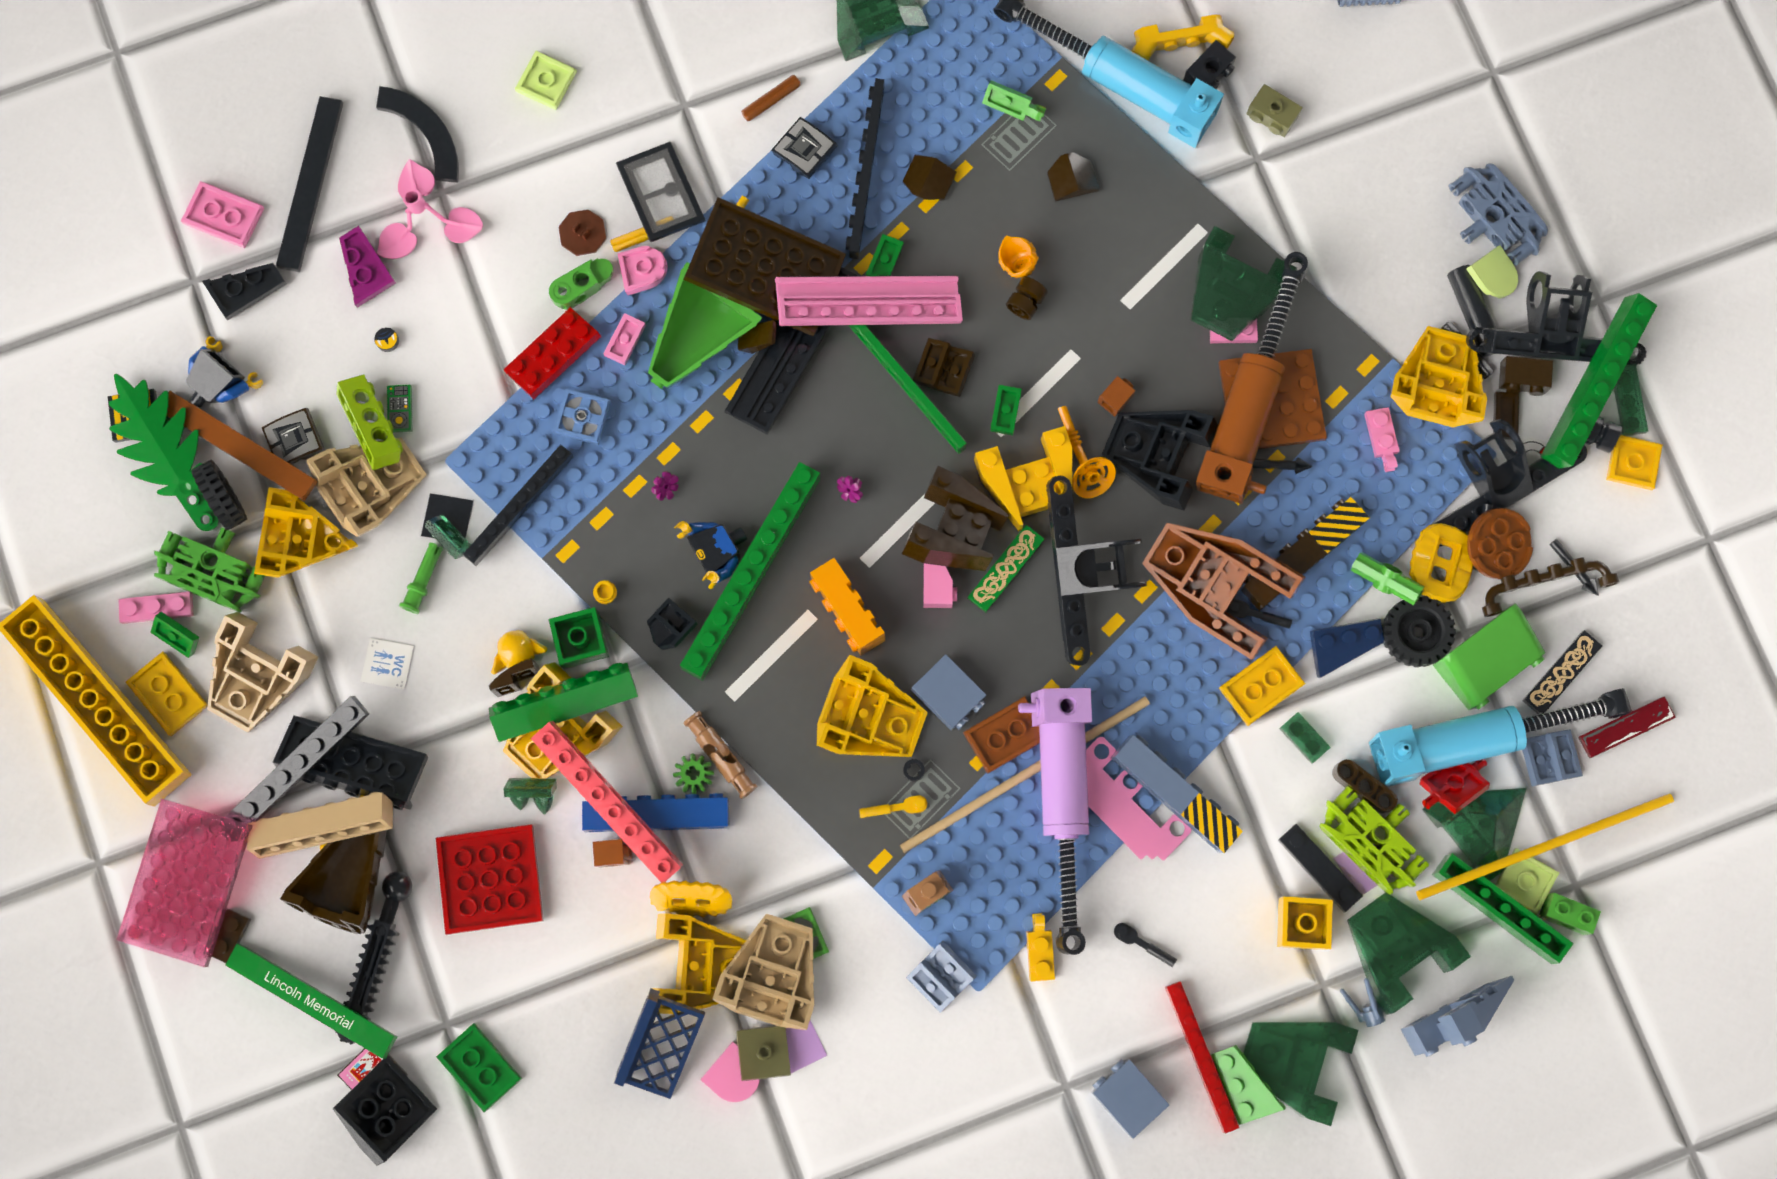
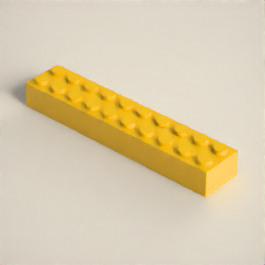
M33 595L0 622V632L145 804L155 807L192 775L45 600Z

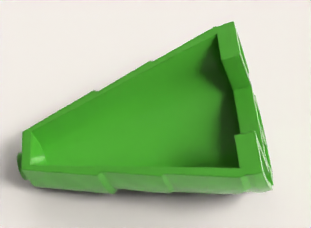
M688 262L681 269L672 302L668 307L662 333L658 335L648 374L653 377L651 382L661 389L664 386L667 388L673 386L701 368L702 363L726 349L729 344L756 327L762 319L760 315L745 306L683 280L690 264Z

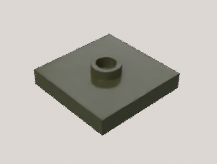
M776 1026L736 1031L741 1081L791 1075L785 1027Z

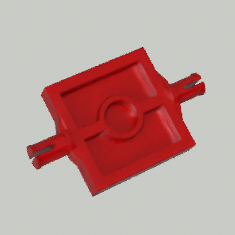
M1482 759L1475 761L1473 764L1466 763L1427 773L1420 779L1419 783L1420 786L1431 794L1422 801L1423 806L1426 809H1430L1437 802H1440L1454 814L1458 813L1489 789L1490 782L1479 773L1482 768L1487 766L1486 760Z

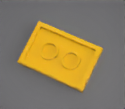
M1275 646L1220 686L1219 690L1244 723L1249 726L1306 683L1279 648Z
M163 651L125 682L169 736H173L208 707L207 702Z

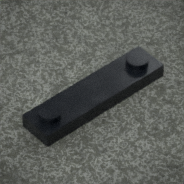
M1294 824L1277 840L1344 913L1363 897L1356 887L1297 824Z

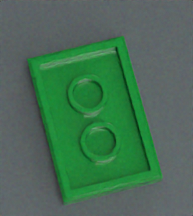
M475 1023L436 1056L484 1113L523 1079Z

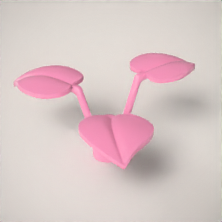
M409 159L401 172L398 182V192L408 207L405 210L408 227L406 228L401 223L388 225L380 235L377 254L387 259H398L407 256L414 250L417 244V237L410 232L412 230V213L420 214L425 209L429 210L442 222L447 223L444 233L450 241L455 243H464L477 235L483 228L482 220L475 212L468 208L458 207L452 209L449 213V219L444 218L426 203L422 196H427L432 192L435 186V178L428 169Z

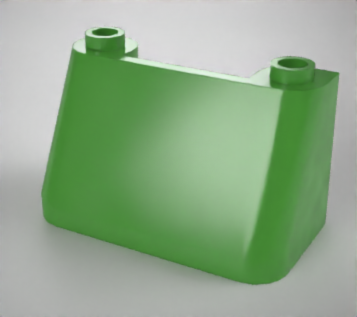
M1515 603L1444 658L1436 662L1433 667L1468 710L1474 707L1479 710L1490 702L1487 697L1529 665L1534 668L1545 660L1542 655L1546 652L1524 613Z

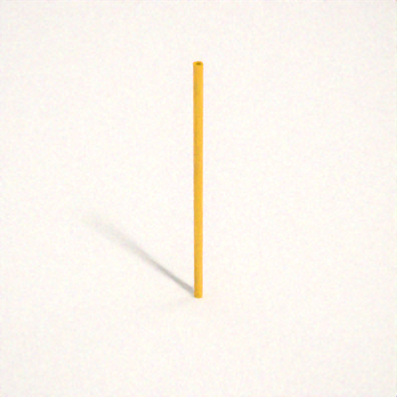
M1666 794L1416 891L1419 900L1431 897L1673 803L1674 798L1671 794Z

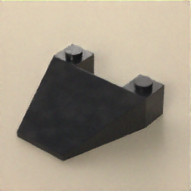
M1193 410L1120 412L1103 449L1102 456L1109 459L1118 469L1163 505L1185 511L1193 489L1187 479L1176 477L1175 474L1188 443L1192 442L1211 448L1218 424L1214 416Z

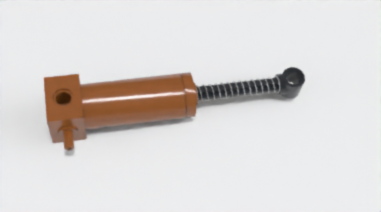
M1292 252L1285 258L1284 270L1281 276L1284 280L1280 284L1281 289L1278 290L1279 295H1277L1273 312H1271L1270 322L1267 324L1268 328L1263 336L1264 340L1261 341L1260 352L1257 354L1244 353L1241 357L1211 449L1206 451L1196 480L1198 491L1239 504H1243L1248 490L1265 494L1267 486L1252 481L1253 463L1285 371L1284 365L1274 360L1273 357L1275 356L1274 352L1277 350L1276 346L1279 345L1278 340L1281 339L1280 334L1283 333L1282 328H1284L1286 316H1289L1287 313L1290 310V305H1292L1291 301L1294 299L1293 295L1296 293L1297 284L1302 283L1303 278L1307 274L1308 260L1301 252ZM1298 262L1302 265V268L1300 270H1292L1290 265ZM1221 475L1230 476L1228 480L1219 479Z

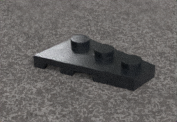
M274 263L246 269L242 273L223 275L222 278L202 281L227 321L287 284Z

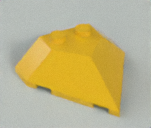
M268 488L254 574L279 578L358 547L357 543L340 533V529L312 506L306 505L297 496L284 489Z

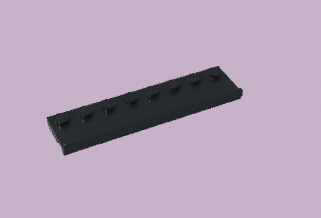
M841 267L837 277H856L857 275ZM776 321L775 343L758 352L724 412L768 435L830 325H818L814 336H811L790 326H780L779 321Z

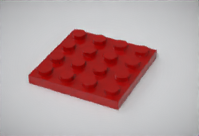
M532 824L435 838L445 935L544 921Z

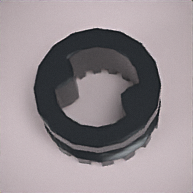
M917 759L907 761L903 768L905 778L912 782L921 780L925 773L923 763ZM911 764L919 765L921 769L916 777L910 776L907 772Z

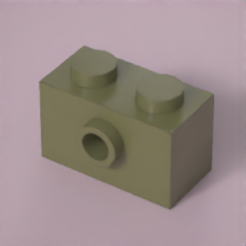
M1264 84L1249 105L1246 114L1249 115L1252 121L1262 123L1268 127L1273 134L1281 135L1285 138L1299 117L1303 107Z

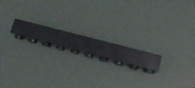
M560 444L462 555L473 565L477 566L573 458L572 453Z

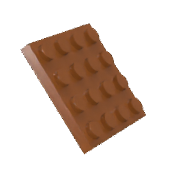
M1312 349L1274 353L1273 359L1284 365L1285 371L1258 449L1325 441L1327 436ZM1241 358L1220 360L1218 363L1225 404Z

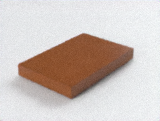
M1025 696L963 732L987 774L1040 744L1039 727H1032V713H1020L1018 711L1020 703H1029Z

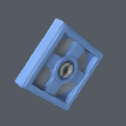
M565 388L553 433L599 445L611 405V399Z

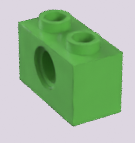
M1551 893L1546 897L1539 917L1582 935H1591L1594 933L1601 911L1557 893Z

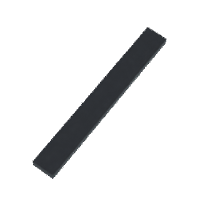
M319 96L276 262V267L279 269L295 272L301 271L343 107L342 100Z

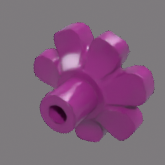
M664 471L662 472V478L657 476L654 479L655 486L651 488V491L657 495L656 498L663 501L664 498L671 500L674 497L672 491L678 490V476Z
M848 475L845 478L841 476L837 480V489L839 492H843L841 495L843 500L847 501L850 499L852 503H857L863 497V493L859 490L862 485V481L859 478L853 480Z

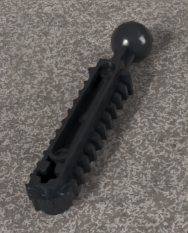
M401 871L389 873L382 882V892L386 899L379 920L375 919L374 924L367 926L371 930L370 934H365L368 943L362 944L365 952L358 955L362 958V961L355 965L359 968L358 972L352 974L356 978L355 982L349 983L353 987L352 991L346 993L350 999L343 1002L345 1006L369 1020L371 1018L367 1016L368 1012H374L371 1003L377 1002V999L373 997L374 993H380L377 984L383 983V980L379 978L380 974H386L383 965L389 964L386 956L392 955L389 946L396 945L392 937L400 935L395 930L396 924H393L399 903L408 898L412 892L411 878ZM335 1031L340 1038L339 1041L349 1043L350 1045L355 1044V1042Z

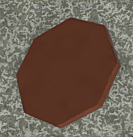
M590 210L570 212L558 227L561 246L576 256L596 253L606 240L603 219Z

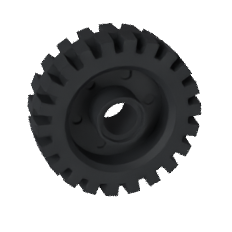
M209 460L192 469V475L199 486L200 492L226 530H230L247 520V515L237 495L213 460Z
M1422 596L1415 605L1402 600L1394 605L1385 616L1384 623L1382 624L1383 638L1385 640L1384 646L1389 649L1388 653L1391 656H1395V660L1399 663L1403 662L1406 666H1414L1416 668L1426 667L1441 660L1451 650V646L1455 641L1454 619L1451 620L1450 616L1452 614L1450 611H1446L1444 609L1446 606L1442 603L1438 604V600ZM1414 626H1418L1423 630V637H1418L1414 633Z

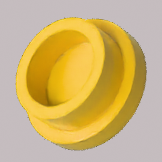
M600 581L593 589V596L601 604H610L617 596V589L610 581Z

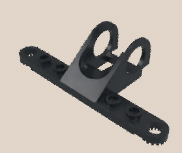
M1542 271L1536 272L1530 280L1526 297L1529 332L1476 327L1470 330L1466 336L1467 346L1476 352L1590 362L1603 339L1583 337L1593 293L1589 291L1591 279L1584 275H1576L1573 278L1570 289L1549 287L1550 274ZM1541 281L1542 298L1536 309L1534 294L1537 284ZM1581 285L1582 290H1577V287ZM1551 293L1569 295L1568 298L1560 299L1561 303L1557 318L1547 317ZM1574 296H1582L1580 308L1575 312ZM1483 334V343L1476 346L1473 341L1474 337H1476L1475 335ZM1637 343L1635 348H1638V355L1634 359H1629L1626 365L1637 366V364H1641L1644 361L1647 351L1642 344Z
M1502 419L1490 422L1494 433L1474 445L1466 440L1454 444L1459 452L1457 456L1480 496L1434 524L1442 523L1456 527L1465 533L1468 532L1474 521L1482 514L1483 503L1493 505L1492 509H1506L1582 463L1587 457L1585 444L1574 465L1571 467L1559 469L1543 458L1528 466L1523 442L1514 428ZM1502 429L1512 438L1517 453L1504 440ZM1495 439L1507 461L1497 466L1488 449L1480 452V456L1475 450ZM1471 453L1478 462L1481 474L1470 463L1468 454Z
M1055 476L1047 482L1046 491L1062 636L1066 660L1069 664L1081 666L1086 664L1090 658L1084 593L1147 586L1146 581L1127 583L1123 545L1142 543V538L1078 546L1072 486L1069 479L1065 476ZM1057 481L1064 485V491L1060 495L1054 491V484ZM1115 546L1119 584L1098 586L1097 572L1116 570L1115 561L1096 563L1094 549ZM1076 647L1081 648L1083 657L1078 661L1073 658L1072 654Z

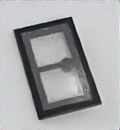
M671 142L616 162L650 242L706 221Z

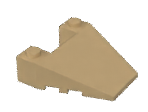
M239 612L224 616L215 636V644L217 645L216 654L212 662L214 672L213 679L210 680L207 710L242 730L250 732L309 678L318 656L300 646H295L285 651L281 661L248 644L258 623Z

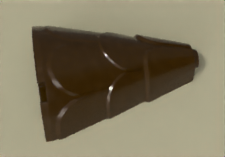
M387 830L327 843L285 889L280 900L302 913L306 912L308 915L313 916L314 919L354 934H364L371 916L375 888L378 883L380 860L384 857Z

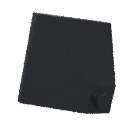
M389 1056L386 1059H382L332 1108L359 1148L376 1166L385 1163L437 1110L433 1103Z

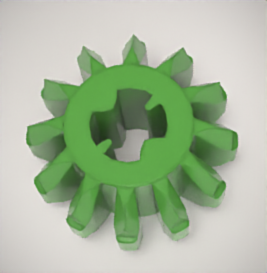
M694 753L690 755L691 761L689 762L685 756L681 757L685 764L682 766L676 763L675 767L681 770V772L673 773V777L681 778L675 783L676 786L679 787L685 784L682 790L684 793H687L690 787L692 794H697V787L702 792H705L706 789L702 784L705 782L708 785H712V781L706 777L714 776V771H706L712 766L711 762L703 764L705 760L703 755L696 761ZM695 768L700 775L699 777L696 776L697 779L692 780L688 776V772L692 773L691 769Z

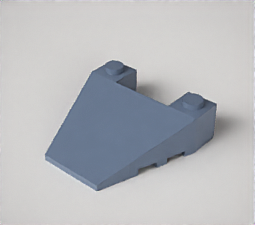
M1513 976L1486 983L1459 997V1000L1440 1007V1010L1425 1015L1402 1028L1401 1031L1414 1055L1425 1054L1426 1057L1433 1055L1439 1051L1438 1046L1447 1041H1450L1452 1046L1462 1043L1464 1047L1478 1040L1476 1036L1485 1031L1514 982Z

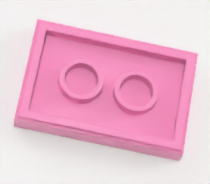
M200 181L181 222L245 248L264 207Z

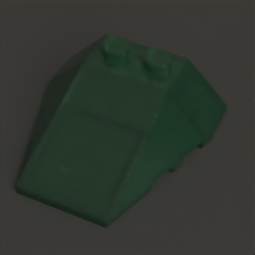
M836 0L837 41L845 62L866 54L865 45L906 29L909 37L929 29L923 10L916 0Z

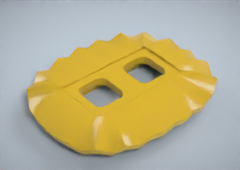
M1442 523L1428 525L1420 532V536L1415 542V547L1412 551L1409 576L1412 580L1424 586L1421 595L1428 596L1442 603L1456 601L1463 595L1473 570V564L1467 549L1468 535L1465 532ZM1439 545L1452 549L1450 560L1438 556ZM1434 566L1446 571L1444 582L1432 578L1431 574Z
M675 880L668 883L663 881L660 884H656L650 892L651 905H655L657 911H664L667 914L676 913L692 917L711 915L716 917L718 914H726L728 909H732L730 892L719 884L713 885L709 882L700 883L698 881L692 883Z

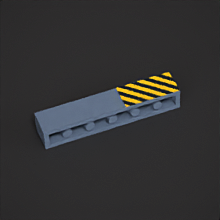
M1134 735L1128 736L1111 756V759L1218 853H1225L1243 832L1238 827L1239 822L1230 815L1226 817L1220 811L1221 806L1214 800L1210 799L1208 801L1202 796L1203 791L1196 784L1192 783L1190 785L1183 779L1185 775L1179 769L1169 767L1165 763L1167 759L1158 751L1153 753L1147 747L1149 743L1139 735L1137 737Z

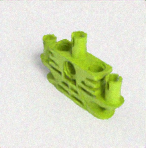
M1348 786L1345 787L1333 802L1327 800L1326 819L1324 824L1320 823V829L1369 878L1389 895L1393 894V889L1416 886L1414 880L1429 867L1427 861L1422 862L1424 858L1417 855L1404 870L1401 869L1405 864L1404 861H1407L1410 855L1416 852V849L1395 830L1410 815L1407 809L1403 810L1405 808L1403 805L1398 803L1384 819L1363 799L1350 810L1351 812L1345 815L1343 811L1358 798L1356 792L1347 798L1353 791ZM1334 819L1339 823L1335 829L1331 827ZM1377 827L1385 831L1384 840L1376 837L1375 830ZM1391 874L1395 878H1397L1394 882L1388 883L1387 878Z

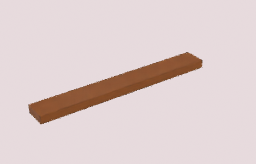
M169 391L167 417L171 419L182 407H185L186 419L184 427L191 432L195 429L199 430V437L301 500L305 501L318 481L174 392Z

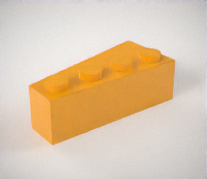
M835 558L810 572L812 578L809 581L810 585L816 593L820 591L824 597V600L821 602L827 612L833 611L837 618L834 622L841 633L845 631L850 638L847 640V643L853 652L858 651L860 656L885 641V632L881 626L876 627L877 623L870 610H865L862 598L855 589L851 588L850 580Z

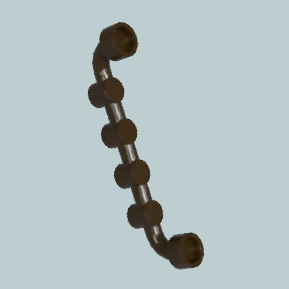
M1584 557L1571 560V566L1562 568L1561 563L1548 566V572L1539 574L1538 569L1524 572L1525 578L1516 580L1515 575L1501 578V584H1497L1487 591L1485 597L1486 606L1482 607L1484 617L1502 613L1501 603H1495V597L1500 593L1512 592L1520 588L1559 580L1571 575L1583 574L1591 570H1597L1601 573L1602 577L1598 578L1600 588L1610 587L1620 582L1617 573L1612 574L1609 567L1599 561L1585 562Z

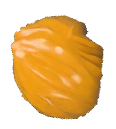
M1005 236L998 252V262L1003 271H1007L1011 277L1015 278L1030 276L1039 258L1032 242L1023 237Z

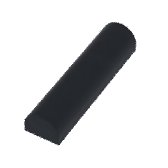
M1464 265L1449 272L1447 277L1469 330L1476 327L1497 329L1480 288L1467 271L1470 265ZM1475 335L1474 342L1478 346L1483 343L1484 335ZM1479 352L1483 358L1493 355V353Z

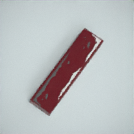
M1664 696L1578 738L1588 757L1592 758L1676 718Z

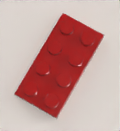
M570 307L503 370L534 400L601 338V335Z

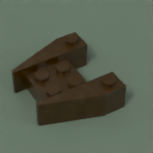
M937 466L924 499L945 507L938 527L935 530L915 522L901 554L924 564L986 571L994 557L993 554L981 550L989 527L1000 531L1009 514L963 477Z

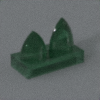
M509 778L503 788L504 797H509L513 805L519 810L526 806L529 798H533L536 807L545 815L551 808L557 782L556 779Z

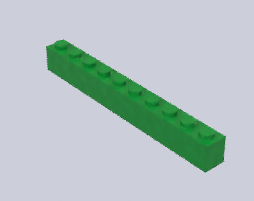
M801 462L798 463L681 662L680 667L683 671L701 681L705 679L820 482V472Z

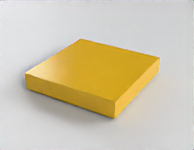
M1620 435L1615 447L1611 451L1606 480L1648 490L1655 489L1663 444Z

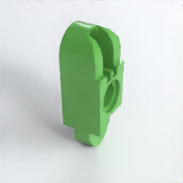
M597 258L594 261L590 259L555 279L549 287V295L552 302L559 308L568 310L570 307L574 308L601 290V286L611 280L614 273L611 262L607 259ZM581 279L589 280L584 286L578 285ZM567 290V293L565 295H560L561 293Z

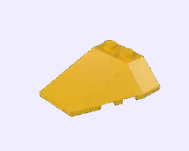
M1431 326L1426 328L1393 380L1390 397L1407 416L1449 427L1483 421L1487 396L1483 392V378L1478 370L1477 352L1467 346L1466 335Z
M849 655L833 679L817 723V746L836 754L912 757L928 712L909 695L903 693L894 685L893 681L886 678L872 663Z

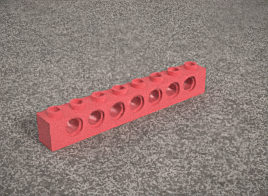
M554 721L548 722L531 738L661 883L663 881L666 882L683 866L680 860Z

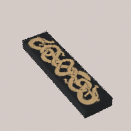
M1585 630L1582 631L1522 701L1537 714H1544L1603 645Z

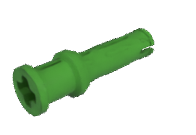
M431 542L428 544L429 546L413 583L410 582L407 585L408 591L404 601L399 604L400 608L414 614H419L420 612L418 608L423 597L427 596L428 593L426 589L427 584L444 549L441 546L437 547V544Z

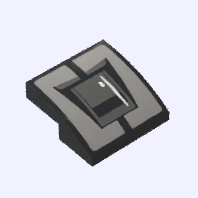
M799 117L771 151L776 157L790 164L794 171L810 179L838 145L816 126Z

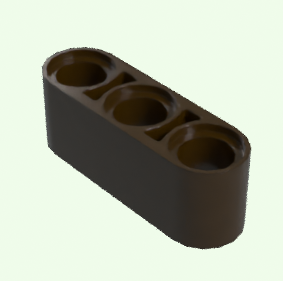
M1346 759L1334 766L1332 770L1334 779L1343 787L1348 786L1353 789L1351 793L1356 792L1360 800L1364 799L1378 813H1386L1396 807L1398 802L1396 794L1354 761ZM1341 766H1347L1350 769L1349 778L1342 776L1340 772ZM1361 780L1368 782L1370 786L1368 793L1360 789ZM1381 795L1389 799L1388 807H1383L1380 804L1379 798Z

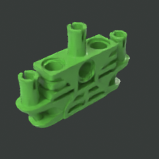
M221 527L212 548L168 531L159 552L154 550V555L157 556L158 573H154V577L239 613L242 612L240 608L244 604L249 603L254 598L258 599L261 597L258 591L265 575L254 574V566L252 568L248 563L225 554L235 536V533ZM181 539L185 542L184 545L179 544ZM177 547L181 550L180 553L175 552ZM217 556V563L214 566H209L211 558ZM182 561L193 565L192 568L181 564ZM167 563L173 565L169 575L166 574ZM204 568H205V569H207L209 572L213 573V575H212V576H209V575H207V574H205V573H202V572H203V570H204ZM247 570H252L250 576L246 573ZM243 577H244V578H248L246 584H245V582L242 580ZM223 579L234 582V585L223 582ZM235 594H241L240 599L233 604L232 600Z

